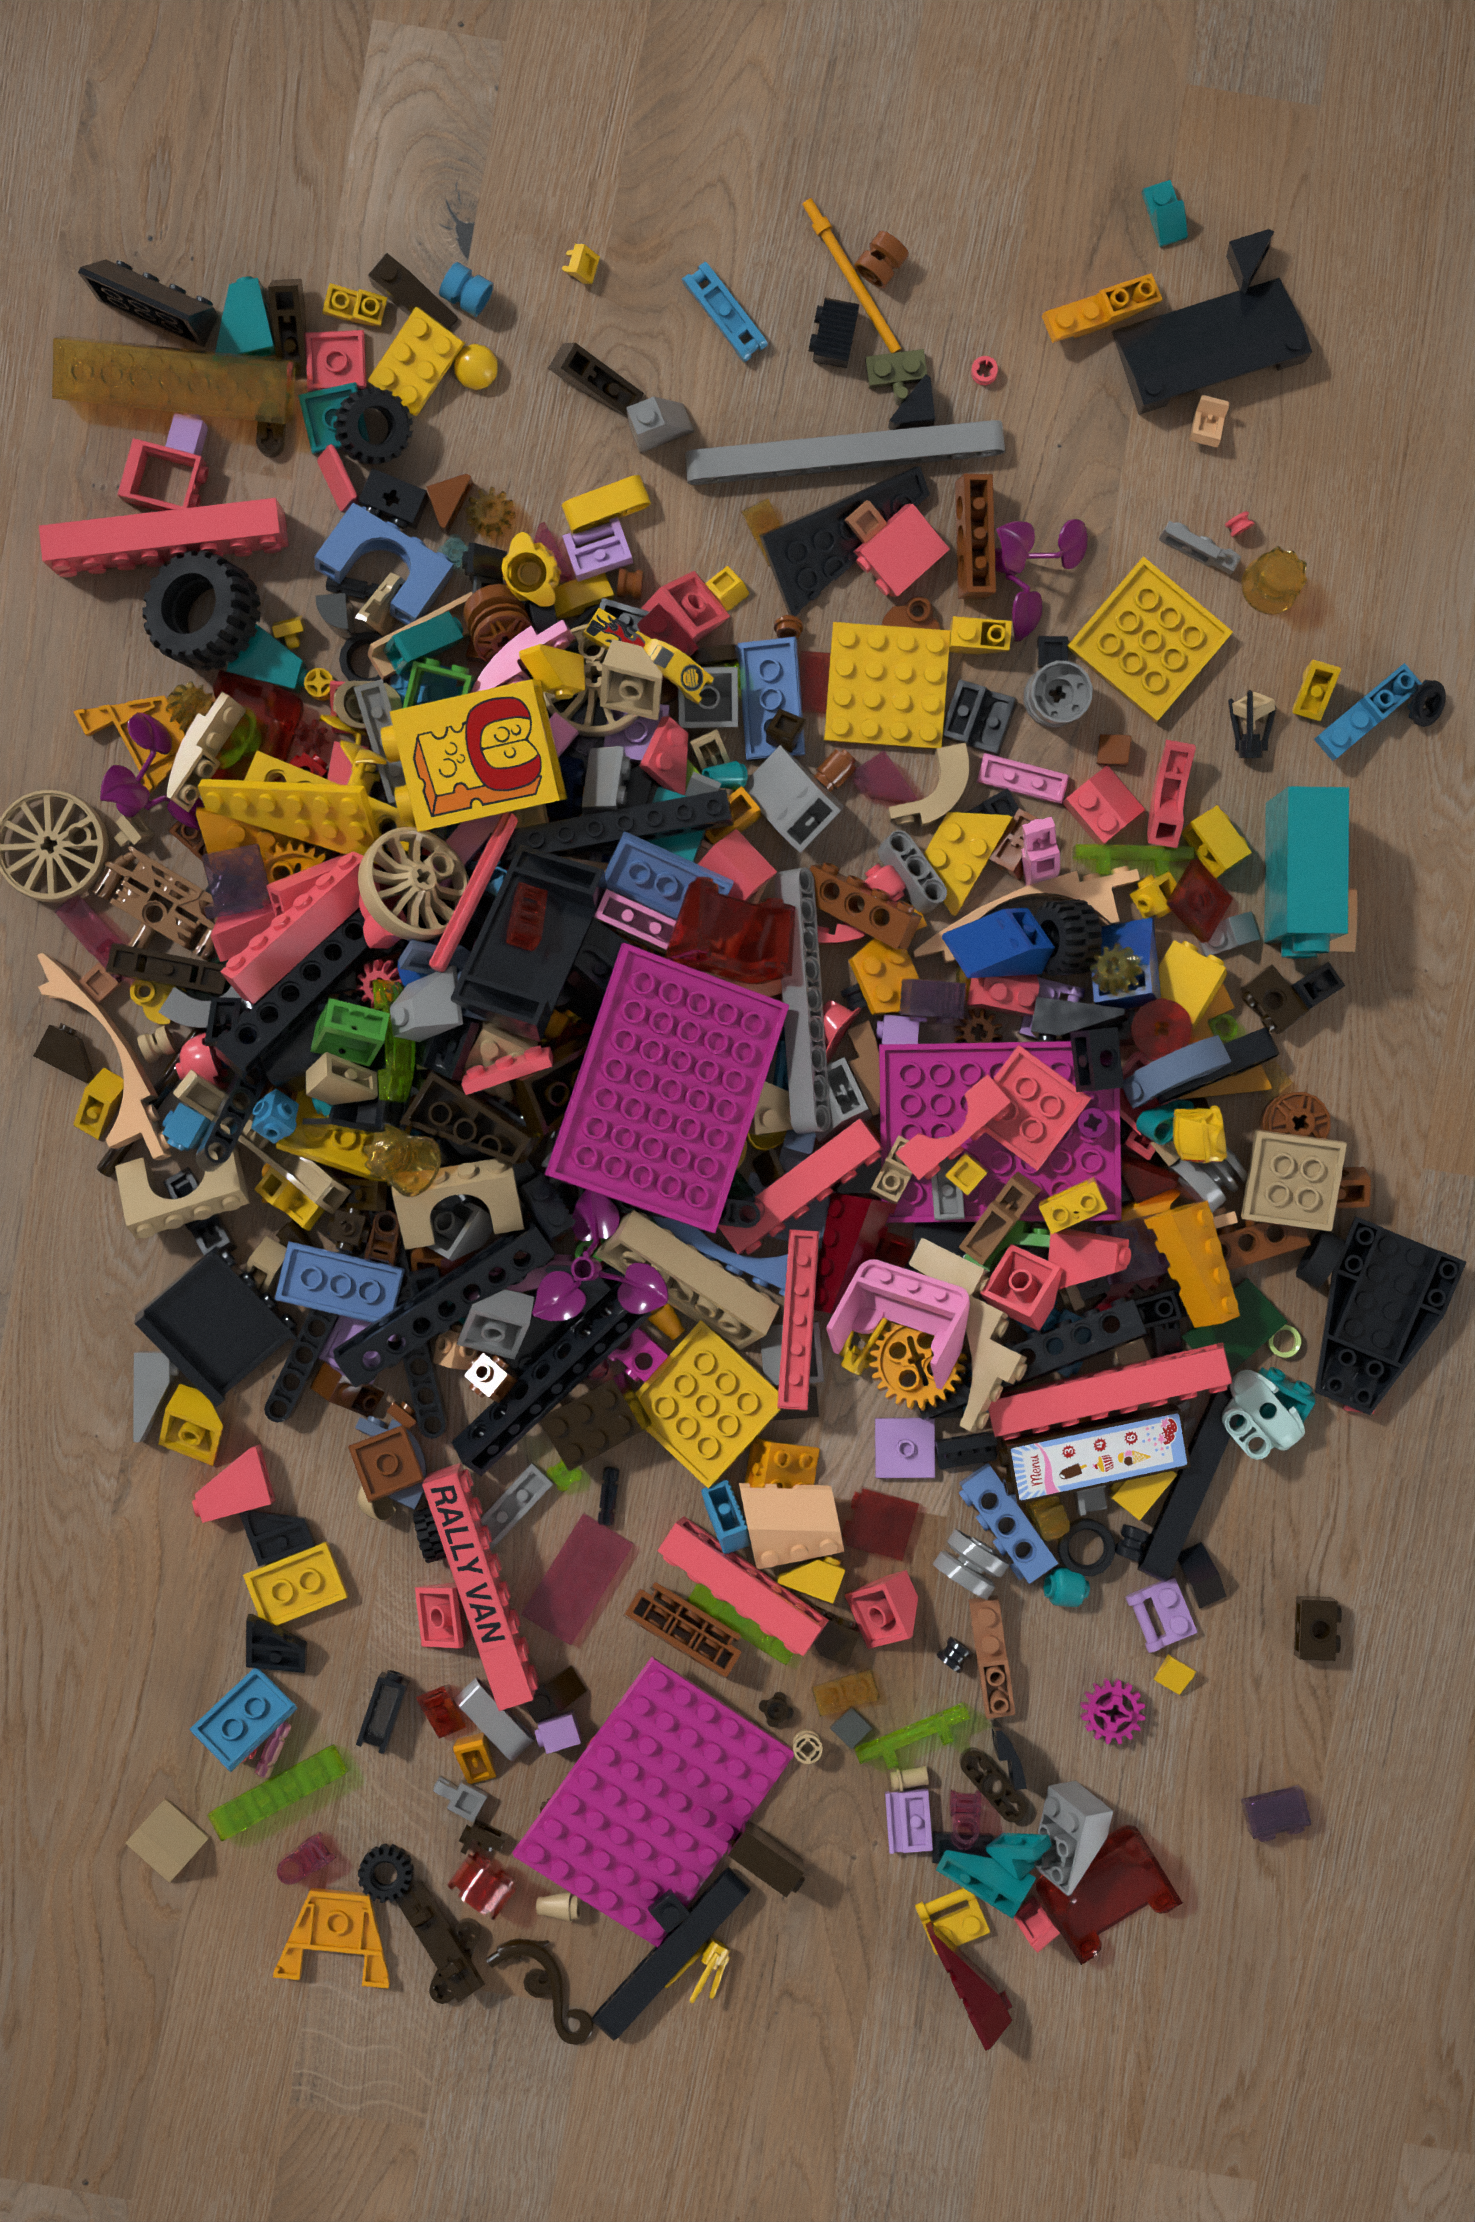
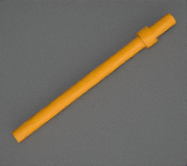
M812 198L806 200L802 206L813 222V230L818 237H822L890 353L901 351V346L832 233V225L828 218L822 216Z

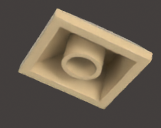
M612 639L602 664L600 706L658 721L663 674L642 646Z

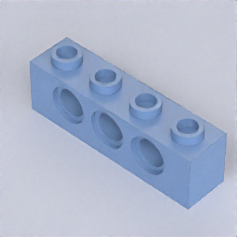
M986 1463L959 1482L963 1490L958 1493L968 1507L974 1504L980 1514L976 1516V1519L985 1532L989 1529L993 1531L997 1538L992 1542L1001 1555L1009 1554L1014 1562L1010 1565V1568L1019 1581L1025 1578L1030 1584L1059 1564L1011 1496L1006 1495L1004 1484L989 1463ZM994 1493L996 1495L997 1501L993 1507L986 1508L982 1506L981 1499L984 1494ZM1004 1517H1010L1014 1522L1013 1528L1008 1532H1002L998 1529V1523ZM1020 1542L1030 1543L1031 1549L1026 1556H1018L1015 1553V1548Z

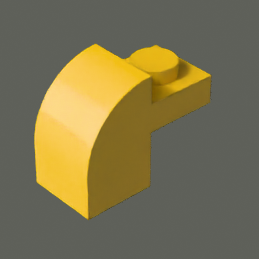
M272 1166L254 1189L271 1205L284 1211L302 1228L310 1231L325 1211V1209L315 1204Z

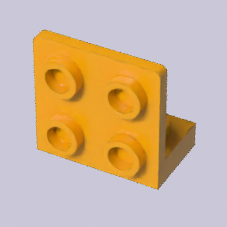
M756 1437L750 1447L745 1483H749L752 1488H764L765 1484H777V1488L792 1489L795 1485H814L820 1449L813 1446L778 1443Z

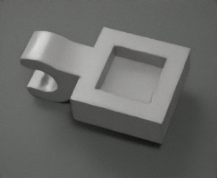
M439 1776L433 1789L438 1795L450 1800L447 1809L472 1823L488 1796V1793L464 1780H461L459 1786L456 1787L451 1781L442 1776Z

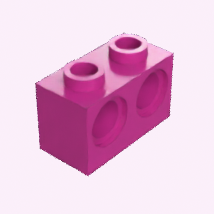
M638 1327L629 1336L631 1340L630 1346L625 1349L617 1347L608 1357L614 1362L617 1359L627 1366L624 1371L636 1382L639 1379L646 1382L669 1356V1353ZM645 1352L651 1355L653 1363L649 1368L643 1369L637 1365L636 1356L639 1353Z

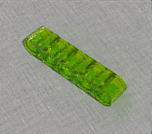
M333 1744L215 1808L207 1814V1817L220 1841H224L340 1778L349 1770L337 1747Z

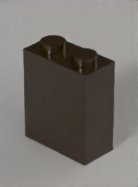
M745 1820L740 1833L735 1840H731L728 1844V1856L786 1898L791 1891L796 1893L805 1881V1877H803V1859L751 1821Z

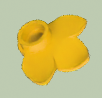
M136 979L130 987L131 999L143 1007L144 1014L149 1020L162 1025L170 1024L171 1020L160 1014L159 1010L174 986ZM145 986L150 988V994L147 997L141 995V989Z

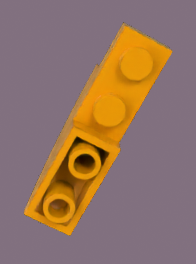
M1150 273L1102 289L1096 295L1045 311L1042 319L1051 341L1054 343L1072 336L1075 339L1120 322L1160 303L1163 299L1153 274Z

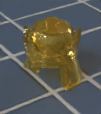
M1280 546L1275 547L1270 552L1263 553L1260 557L1253 560L1243 573L1241 587L1244 598L1252 608L1264 614L1273 615L1287 611L1293 606L1296 597L1301 594V590L1307 582L1305 575L1307 563L1298 559L1294 551H1285Z
M385 1124L386 1131L376 1132L371 1144L363 1147L364 1152L368 1155V1161L364 1165L371 1171L369 1176L388 1181L403 1196L414 1197L420 1195L431 1186L439 1172L441 1164L439 1146L430 1137L411 1136L401 1128Z

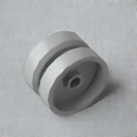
M955 1528L947 1543L952 1550L960 1555L959 1558L950 1552L940 1551L933 1565L967 1590L987 1600L993 1592L995 1585L982 1572L985 1571L994 1577H1002L1010 1564L982 1541L973 1536L970 1537Z

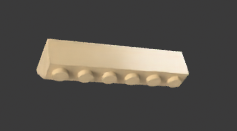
M632 1210L622 1217L616 1232L610 1238L605 1239L595 1256L624 1275L627 1267L633 1263L651 1265L665 1280L669 1296L668 1304L697 1323L703 1320L726 1342L739 1350L766 1336L780 1307L772 1302L768 1295L757 1292L748 1286L744 1279L733 1276L724 1270L720 1263L707 1259L699 1253L697 1248L683 1243L670 1230L659 1227L642 1212Z

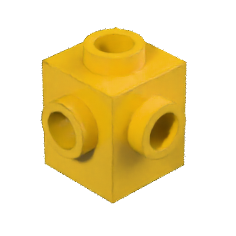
M1170 871L1156 878L1152 874L1137 882L1139 888L1129 894L1144 919L1156 915L1157 918L1165 916L1173 910L1172 905L1184 897Z

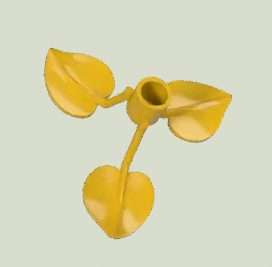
M321 715L319 722L325 721L337 729L350 732L355 737V743L341 740L339 743L352 764V773L347 785L364 786L367 796H369L374 781L380 782L381 779L379 771L375 772L376 766L371 763L386 765L387 759L361 746L362 735L368 736L366 728L351 727L343 723L339 717Z

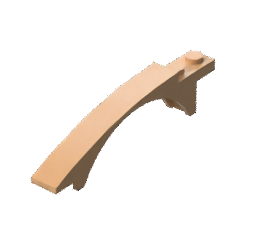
M1128 866L1112 869V875L1104 877L1100 876V872L1085 875L1082 877V882L1079 881L1077 871L1025 886L977 908L935 934L914 950L912 957L917 959L942 953L944 964L953 962L955 958L942 939L944 933L978 920L1004 903L1025 897L1045 896L1063 900H1085L1088 902V905L1094 908V913L1098 915V918L1106 926L1117 924L1119 917L1112 889L1135 884L1140 881L1138 869L1129 871Z
M45 953L38 954L39 961L49 981L38 986L41 994L49 996V998L73 1002L87 1010L105 1027L117 1047L123 1068L124 1090L118 1117L106 1138L108 1146L119 1149L144 1137L153 1159L162 1161L172 1156L169 1150L171 1145L167 1143L169 1138L162 1134L163 1131L161 1132L157 1123L160 1120L159 1114L154 1105H149L148 1103L159 1097L135 1051L106 1010L100 1004H97L77 983L78 980L52 956Z

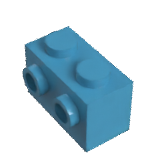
M179 1103L176 1110H171L165 1117L162 1124L165 1129L162 1134L169 1138L168 1144L181 1151L198 1149L201 1144L200 1139L204 1138L212 1121L188 1104Z

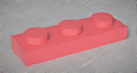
M534 1046L524 1051L523 1055L514 1058L511 1055L504 1056L496 1060L493 1065L487 1067L477 1065L468 1069L463 1076L461 1084L465 1095L552 1067L554 1059L550 1046L544 1048Z

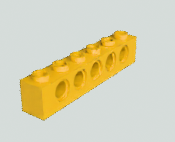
M256 751L244 780L273 782L275 778L281 776L285 777L288 783L340 785L260 751ZM368 796L380 836L383 835L382 827L387 822L396 823L397 828H416L415 820L404 823L400 818L397 808ZM400 841L405 853L409 854V843Z

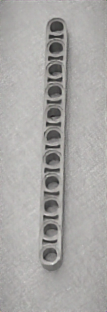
M990 420L695 449L685 452L687 483L690 485H704L990 457L1005 453L1002 421Z

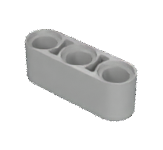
M901 830L892 832L879 846L878 856L884 866L892 865L905 882L906 887L903 892L915 909L921 913L928 914L946 898L947 889L911 836ZM892 845L896 846V847L898 848L899 852L896 851V850L892 847ZM909 869L913 870V871L915 872L916 876L913 875V874L909 871ZM926 893L930 894V895L932 896L933 900L930 899V898L926 895Z
M476 1677L454 1698L462 1711L509 1760L514 1761L535 1741L531 1732L509 1709L498 1711L491 1689L479 1678Z

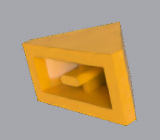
M482 1732L458 1738L453 1746V1751L467 1783L472 1784L496 1778L487 1736Z

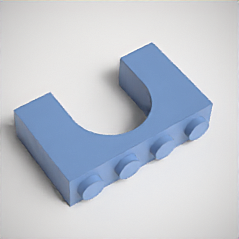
M352 503L314 556L315 570L340 584L362 555L375 550L392 552L406 563L410 574L390 603V615L405 625L425 616L452 578L454 564L445 554L441 552L435 553L427 548L420 539L409 537L402 533L400 528L394 523L384 522L366 511L365 506L360 507Z

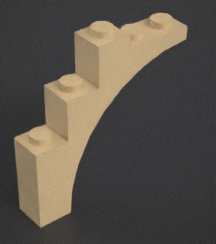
M191 1069L174 1090L173 1094L212 1121L227 1091L225 1089L222 1090ZM233 1100L235 1107L242 1110L241 1103ZM251 1113L238 1141L271 1165L315 1204L334 1214L351 1193V1190L321 1163L277 1149L276 1143H272L251 1129L254 1116ZM220 1124L221 1128L230 1134L229 1128Z
M921 1238L909 1265L926 1276L962 1287L969 1295L970 1309L966 1333L972 1356V1383L968 1404L959 1426L976 1433L978 1428L983 1429L988 1421L989 1413L987 1410L991 1402H996L1001 1395L1003 1386L1000 1384L1002 1380L1013 1385L1016 1380L1020 1381L1027 1369V1364H1025L1027 1358L995 1342L997 1337L1001 1338L1004 1335L1009 1321L1006 1320L1008 1314L978 1299L990 1279L988 1276L991 1272Z

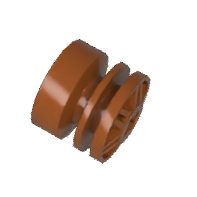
M495 584L485 586L474 592L464 606L463 617L478 656L487 663L515 636L532 626L524 602L515 597L506 585Z
M1291 1092L1271 1099L1263 1108L1259 1118L1260 1130L1327 1139L1331 1128L1330 1114L1325 1104L1316 1096L1306 1092ZM1301 1117L1300 1123L1303 1127L1294 1129L1295 1123L1292 1119Z

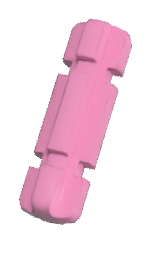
M284 1721L269 1736L260 1757L262 1760L258 1762L255 1769V1774L263 1778L271 1776L274 1769L273 1764L277 1762L286 1741L284 1738L288 1736L291 1729L289 1723Z

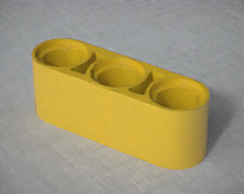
M634 475L573 497L562 503L561 506L571 533L576 534L610 522L609 519L615 517L619 519L643 510L651 505V501L642 477Z

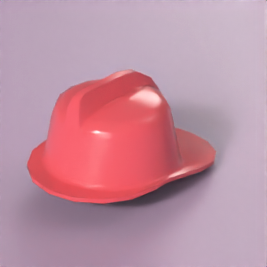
M833 1000L828 1001L824 1005L823 1015L827 1064L835 1054L847 1029L860 1013V1007L851 1011Z

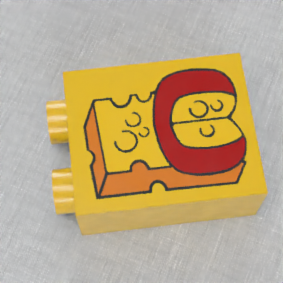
M530 679L389 711L392 725L381 727V740L386 758L389 763L401 761L406 785L395 787V800L400 818L404 823L415 820L417 832L567 799L541 680Z

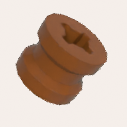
M620 568L617 597L623 598L628 595L633 596L634 599L641 600L644 570L629 572L626 568Z

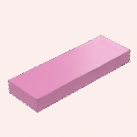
M984 753L976 783L1002 790L1008 788L1013 793L1061 805L1070 775Z

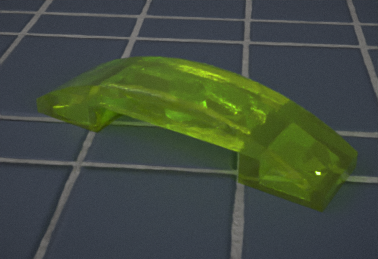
M373 980L374 1009L390 1013V1006L403 991L401 984L397 981ZM391 1014L385 1035L386 1069L378 1070L380 1101L405 1102L412 1084L416 1047L415 1041L393 1036Z

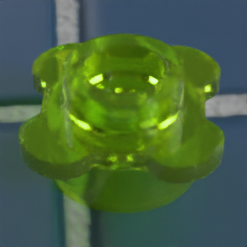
M560 1459L557 1465L550 1466L547 1469V1476L553 1478L559 1491L564 1492L568 1490L569 1485L574 1481L581 1480L582 1472L576 1468L568 1471L562 1459ZM562 1471H566L567 1476H562Z

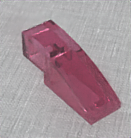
M79 894L69 898L55 911L63 923L105 969L112 943L126 945ZM110 974L114 979H116L119 982H122L126 978L123 976Z

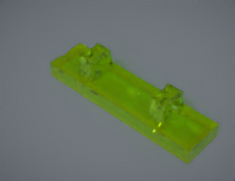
M1075 844L1072 847V859L1096 860V873L1100 875L1110 874V860L1155 861V877H1158L1169 871V862H1190L1193 860L1194 847L1178 846L1173 848L1167 846Z
M697 1583L687 1598V1602L741 1635V1638L784 1665H787L794 1653L786 1649L784 1642L775 1636L766 1634L760 1641L764 1633L760 1629V1625L752 1619L740 1616L734 1606L727 1601H721L714 1597L711 1590L705 1585Z
M964 1702L857 1746L855 1747V1753L860 1764L883 1755L886 1765L890 1769L899 1765L894 1750L938 1732L943 1746L952 1743L954 1740L949 1727L970 1719Z

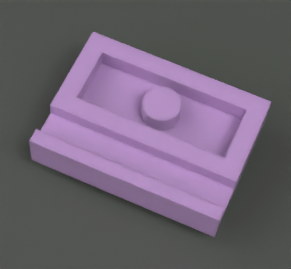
M928 1789L903 1790V1792L886 1791L885 1803L889 1853L933 1851Z

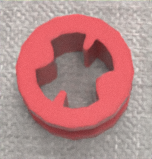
M989 356L978 357L972 364L971 375L973 380L977 384L985 386L995 381L998 372L996 361ZM985 364V368L988 365L991 367L988 377H984V374L982 376L978 375L980 365Z
M1248 511L1240 513L1225 523V527L1231 529L1230 535L1232 538L1255 524L1253 520L1248 519Z

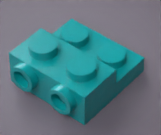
M1261 1367L1258 1373L1279 1388L1278 1392L1273 1393L1288 1412L1294 1406L1304 1423L1315 1405V1393L1312 1392V1387L1300 1380L1293 1383L1285 1379L1286 1375L1275 1367H1270L1269 1370ZM1264 1403L1260 1407V1415L1265 1419L1274 1417L1276 1406L1273 1403ZM1243 1415L1239 1416L1236 1426H1240L1243 1423Z

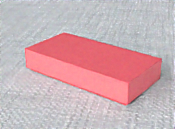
M1035 1896L1020 1907L1014 1916L1017 1925L1037 1953L1060 1934Z

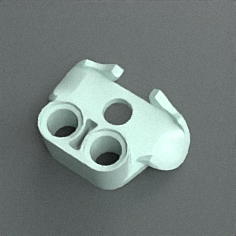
M1252 1370L1240 1371L1233 1377L1232 1384H1230L1232 1399L1223 1410L1221 1418L1228 1433L1249 1457L1256 1460L1267 1457L1270 1450L1274 1447L1285 1451L1304 1436L1305 1427L1297 1409L1293 1406L1289 1409V1412L1273 1394L1279 1391V1388L1274 1383ZM1264 1403H1273L1276 1406V1414L1270 1419H1265L1260 1415V1407ZM1236 1414L1243 1415L1244 1421L1240 1426L1232 1427L1229 1425L1232 1416ZM1252 1438H1262L1263 1444L1260 1448L1254 1450L1249 1448L1248 1445Z

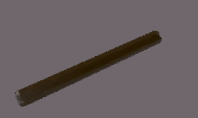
M193 1028L153 1085L159 1098L148 1103L149 1105L153 1104L156 1110H158L179 1080L176 1064L180 1063L179 1055L182 1046L189 1039L206 1033L202 1028ZM135 1141L119 1149L109 1148L98 1164L97 1170L104 1176H112L116 1170L115 1166L121 1163Z

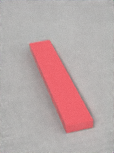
M789 1229L777 1409L807 1411L819 1231Z

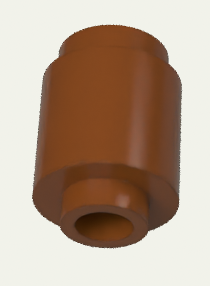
M835 749L816 769L817 773L814 777L831 793L833 789L838 790L856 771V767L853 765L856 760L845 749L841 752Z

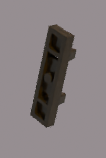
M112 943L106 967L108 974L219 996L225 994L227 980L220 972L226 965ZM194 968L196 972V977L194 982H190Z
M423 1881L406 1891L401 1898H396L397 1904L458 2003L485 1985Z

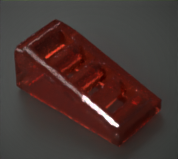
M521 882L518 883L506 943L530 951L536 949L542 940L547 890ZM524 897H525V898H529V899L538 901V903H537V904H536V903H532V902L523 900V898H524ZM522 909H525V910L534 912L535 914L530 913V912H527V911H524V910H522ZM520 921H524V922L533 924V926H532V925H529V924H526V923H523V922H520Z

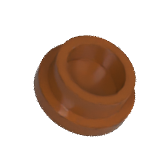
M784 615L775 620L774 631L778 638L796 637L798 639L803 631V622L793 615Z

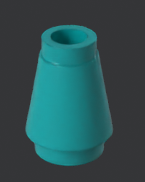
M737 761L704 768L702 771L703 776L720 782V788L737 790L741 786L744 787L748 780L747 768L744 764H740Z

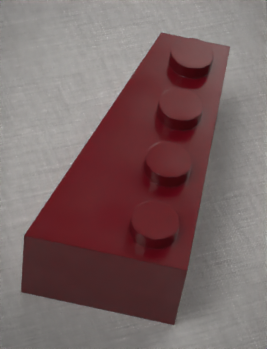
M839 1193L831 1194L816 1275L814 1310L834 1314L859 1266L867 1260H877L878 1255L875 1252L880 1238L885 1239L888 1227L885 1224L889 1213L894 1214L897 1204Z

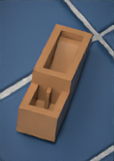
M866 1021L846 1031L857 1056L856 1059L848 1062V1065L872 1116L879 1114L880 1108L879 1051L870 1022Z
M1019 1171L1015 1173L996 1199L985 1210L959 1248L980 1265H983L1042 1189Z

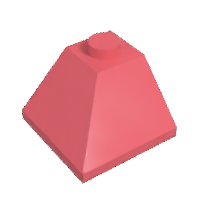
M907 1570L886 1575L845 1594V1598L868 1649L906 1640L913 1636L918 1595Z

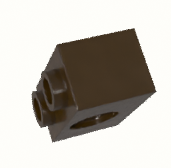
M1273 964L1267 966L1240 988L1243 992L1241 997L1245 1004L1252 1010L1254 1008L1257 1009L1262 1016L1260 1019L1261 1023L1271 1033L1273 1031L1276 1034L1283 1033L1310 1011ZM1269 993L1276 995L1279 999V1005L1276 1009H1271L1266 1004V997Z
M1296 1596L1294 1655L1298 1659L1336 1661V1653H1340L1341 1649L1340 1635H1336L1337 1623H1341L1342 1609L1338 1605L1337 1600L1332 1597ZM1318 1621H1324V1632L1320 1635H1313V1625Z

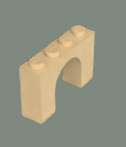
M237 1144L229 1159L213 1172L205 1171L200 1185L189 1195L178 1199H165L157 1195L153 1171L143 1157L115 1166L126 1227L135 1239L148 1238L155 1233L167 1229H177L183 1224L195 1220H205L214 1214L233 1211L240 1206L249 1204ZM208 1149L210 1157L218 1160L216 1152Z
M493 1158L391 1176L392 1195L405 1250L435 1245L431 1211L439 1201L453 1195L465 1194L481 1199L489 1208L494 1234L524 1229L513 1163Z

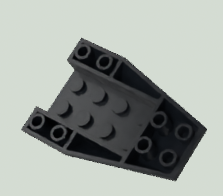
M1355 1216L1346 1236L1342 1254L1331 1275L1314 1392L1371 1415L1443 1319L1467 1262Z

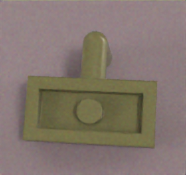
M924 349L866 356L865 358L869 389L893 386L894 399L897 406H901L908 396V390L904 384L920 382L925 374H927Z

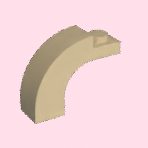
M966 743L936 749L935 757L939 772L937 788L931 795L922 800L888 807L889 822L897 821V825L909 824L914 822V817L918 816L920 827H925L939 821L946 816L947 812H950L955 807L965 790L969 776V757Z

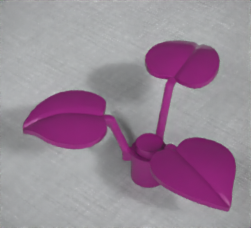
M1071 519L1064 524L1058 538L1060 551L1056 553H1028L1035 542L1033 526L1028 522H1010L996 529L1002 548H995V571L1005 573L1006 580L1013 581L1024 591L1016 595L1012 610L1013 631L1016 642L1022 641L1036 628L1042 615L1043 606L1040 593L1037 591L1030 592V587L1015 575L1024 570L1026 559L1061 557L1064 569L1075 568L1084 558L1087 549L1088 536L1083 521Z
M137 712L128 721V732L137 745L144 749H150V754L137 777H135L130 769L124 766H111L106 771L102 780L100 800L116 803L118 811L128 818L134 817L143 807L149 810L156 804L168 801L167 809L176 820L201 831L196 817V807L205 808L199 797L189 812L170 800L167 794L151 801L149 800L150 792L140 781L155 758L156 751L164 755L168 754L172 748V740L167 729L157 719Z
M585 1190L575 1206L572 1219L576 1221L572 1229L579 1240L590 1241L593 1239V1243L587 1251L583 1252V1257H578L573 1261L571 1265L572 1275L564 1271H554L542 1279L537 1290L532 1314L535 1317L548 1321H563L577 1316L586 1304V1296L578 1288L582 1283L581 1281H594L598 1277L622 1283L618 1289V1300L621 1306L631 1313L644 1314L666 1305L669 1297L667 1285L661 1274L651 1265L633 1263L627 1267L624 1278L601 1271L600 1262L596 1258L591 1257V1254L599 1244V1238H610L616 1232L620 1225V1213L617 1206L606 1196Z

